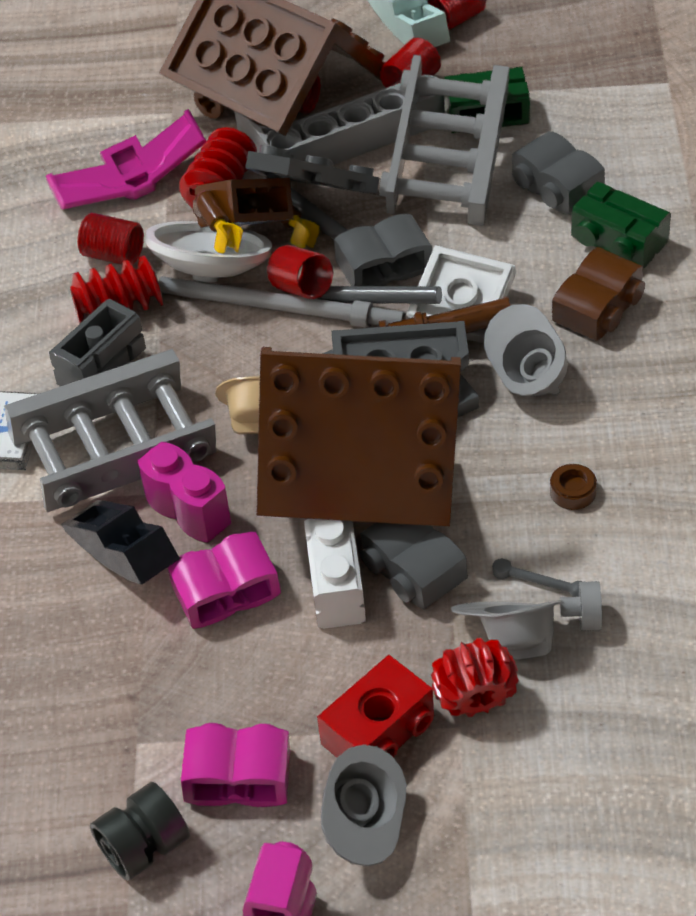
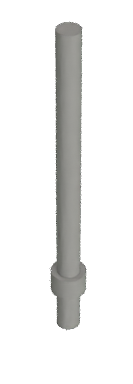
M161 276L158 280L160 291L164 294L350 321L351 326L369 328L371 324L379 325L378 321L386 320L387 323L405 320V312L373 307L372 302L354 300L353 304L321 299H308L301 296Z

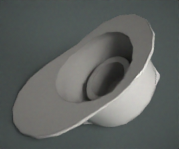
M527 304L511 305L499 311L489 322L485 331L484 348L489 361L504 385L512 393L521 396H540L548 393L558 395L560 393L559 385L567 374L568 361L564 344L547 317L536 307Z
M558 600L540 604L473 602L455 605L451 607V611L457 614L479 616L489 640H499L503 647H507L510 656H513L514 659H525L544 656L551 651L554 634V606L562 604L564 601Z
M369 745L351 747L336 758L329 772L326 786L323 790L321 828L327 843L335 853L351 864L368 867L382 863L393 853L399 839L402 815L406 802L407 784L402 768L392 755L379 747Z

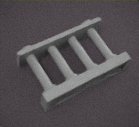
M413 55L410 71L403 70L400 94L405 95L390 172L383 171L380 181L379 195L386 197L387 213L395 214L399 195L459 202L461 207L468 208V224L484 226L508 95L509 67L493 65L491 81L483 80L482 84L423 77L421 56ZM419 93L480 100V104L486 105L484 114L468 117L416 110ZM412 126L474 134V138L480 139L478 148H471L470 152L409 144ZM410 160L468 168L467 171L473 173L472 183L464 182V186L405 179L402 178L405 161Z
M173 349L4 405L8 433L14 446L32 441L48 473L47 476L40 478L43 505L47 513L62 507H71L81 500L140 480L141 474L137 460L160 442H167L178 446L189 455L192 462L200 461L206 456L216 453V429L213 419L210 418L193 424L175 392L181 390L180 361ZM158 398L176 431L151 439L134 406ZM117 412L134 445L109 454L92 420ZM75 427L91 460L66 469L49 435Z

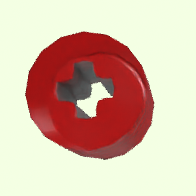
M229 127L218 128L209 135L207 142L203 144L201 151L197 153L194 161L189 165L187 172L182 175L179 182L180 193L184 201L192 209L196 186L243 178L244 173L248 171L246 168L248 151L257 152L256 145L252 139L244 132Z
M145 255L139 257L137 270H135L129 260L122 261L121 274L116 271L112 264L106 265L104 278L100 276L95 268L89 269L88 282L84 281L79 272L73 273L70 291L79 324L84 321V313L88 312L90 315L107 299H111L132 311L135 300H138L144 310H148L151 296H154L159 304L163 306L155 270Z

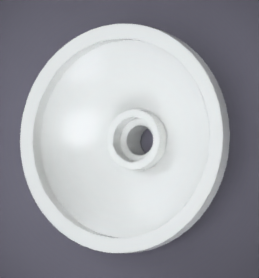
M176 221L157 224L148 228L145 236V243L154 255L172 268L192 274L194 280L205 283L217 282L218 277L236 276L261 265L270 257L272 244L266 237L242 228L243 233L239 252H235L233 248L227 246L225 253H219L214 249L217 232L212 231L209 227L200 228L198 221Z

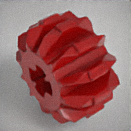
M477 638L472 643L465 644L461 642L459 647L443 651V657L432 663V688L436 700L440 701L442 709L448 710L451 716H460L465 713L467 717H473L479 712L484 711L488 713L495 706H504L506 698H510L517 693L516 684L519 682L516 674L518 671L513 656H510L507 647H503L499 640L484 642L482 638Z

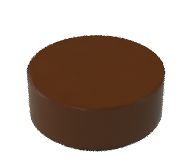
M566 464L557 468L552 473L550 478V496L558 506L569 510H578L589 506L596 497L597 479L595 474L586 466Z

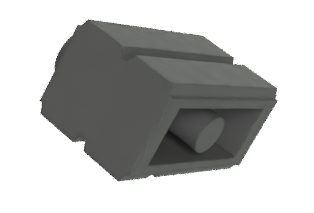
M107 299L49 351L51 364L55 368L53 372L56 384L63 386L129 364L131 360L139 356L146 349L144 335L141 333L140 316L111 299Z

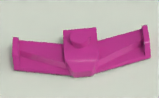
M187 109L184 111L183 116L143 147L135 135L100 151L104 165L57 175L50 173L45 177L60 209H68L120 197L136 200L155 191L159 180L201 148L207 140L192 113Z

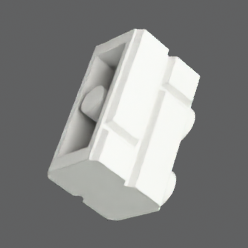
M323 519L305 520L304 525L318 627L326 629L365 622L363 588L353 522Z

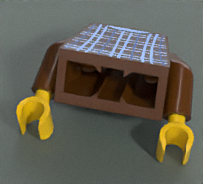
M290 178L234 179L198 185L195 188L193 212L197 217L200 228L209 227L212 231L217 232L214 249L219 253H225L227 246L233 248L235 252H239L243 233L240 226L280 221L287 228L294 227L290 239L293 245L299 248H305L306 245L313 248L319 234V226L312 221L300 218V211L292 204Z

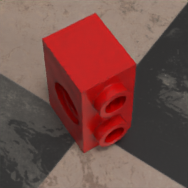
M388 654L317 716L320 744L336 758L348 748L359 745L379 747L394 758L398 749L412 736L417 737L423 734L432 723L434 718L433 688ZM377 718H386L383 721H374Z

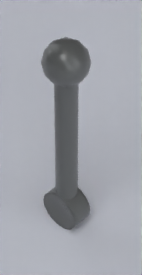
M503 558L495 560L492 565L493 575L496 578L505 579L513 576L570 592L572 597H578L579 582H583L575 581L570 583L512 567L511 562Z

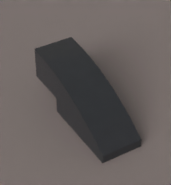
M97 500L61 524L65 532L95 559L118 575L140 585H143L180 559L163 527L144 523L134 506Z

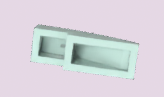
M367 0L382 22L404 45L413 38L427 40L434 47L450 42L445 12L431 6L427 0Z

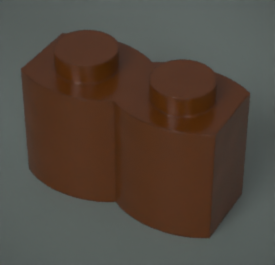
M600 247L593 249L582 261L576 273L568 277L552 299V321L595 341L600 340L607 331L612 333L618 327L623 312L630 305H636L644 293L645 282L642 281L643 266Z

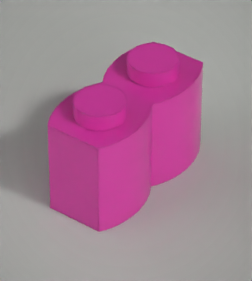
M160 442L137 460L148 504L159 514L176 519L180 528L187 535L198 541L208 543L231 524L226 488L222 479L208 468L193 465L191 458L184 450L171 443Z
M256 532L232 534L223 539L213 549L186 552L180 556L178 561L167 567L172 587L192 629L203 628L222 621L236 611L248 610L263 605L281 593L278 574Z
M207 723L202 726L186 729L181 773V788L184 802L200 806H223L238 803L253 807H273L287 804L291 752L289 731L277 728L271 724H257L252 727L235 730L222 724Z
M290 842L264 843L261 846L243 906V916L312 915L317 897L316 888L310 880L313 864L309 855L301 847Z

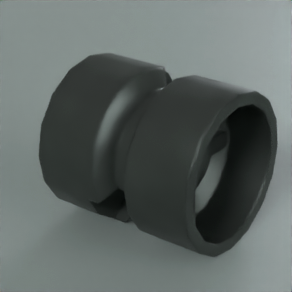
M152 781L127 798L126 809L122 810L113 807L90 823L91 833L103 855L115 871L127 881L153 864V854L155 852L166 855L190 837L186 822L176 805L166 792Z

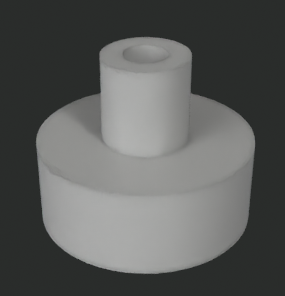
M599 581L579 582L578 597H560V600L564 601V603L560 604L561 617L579 616L581 631L602 630V601Z

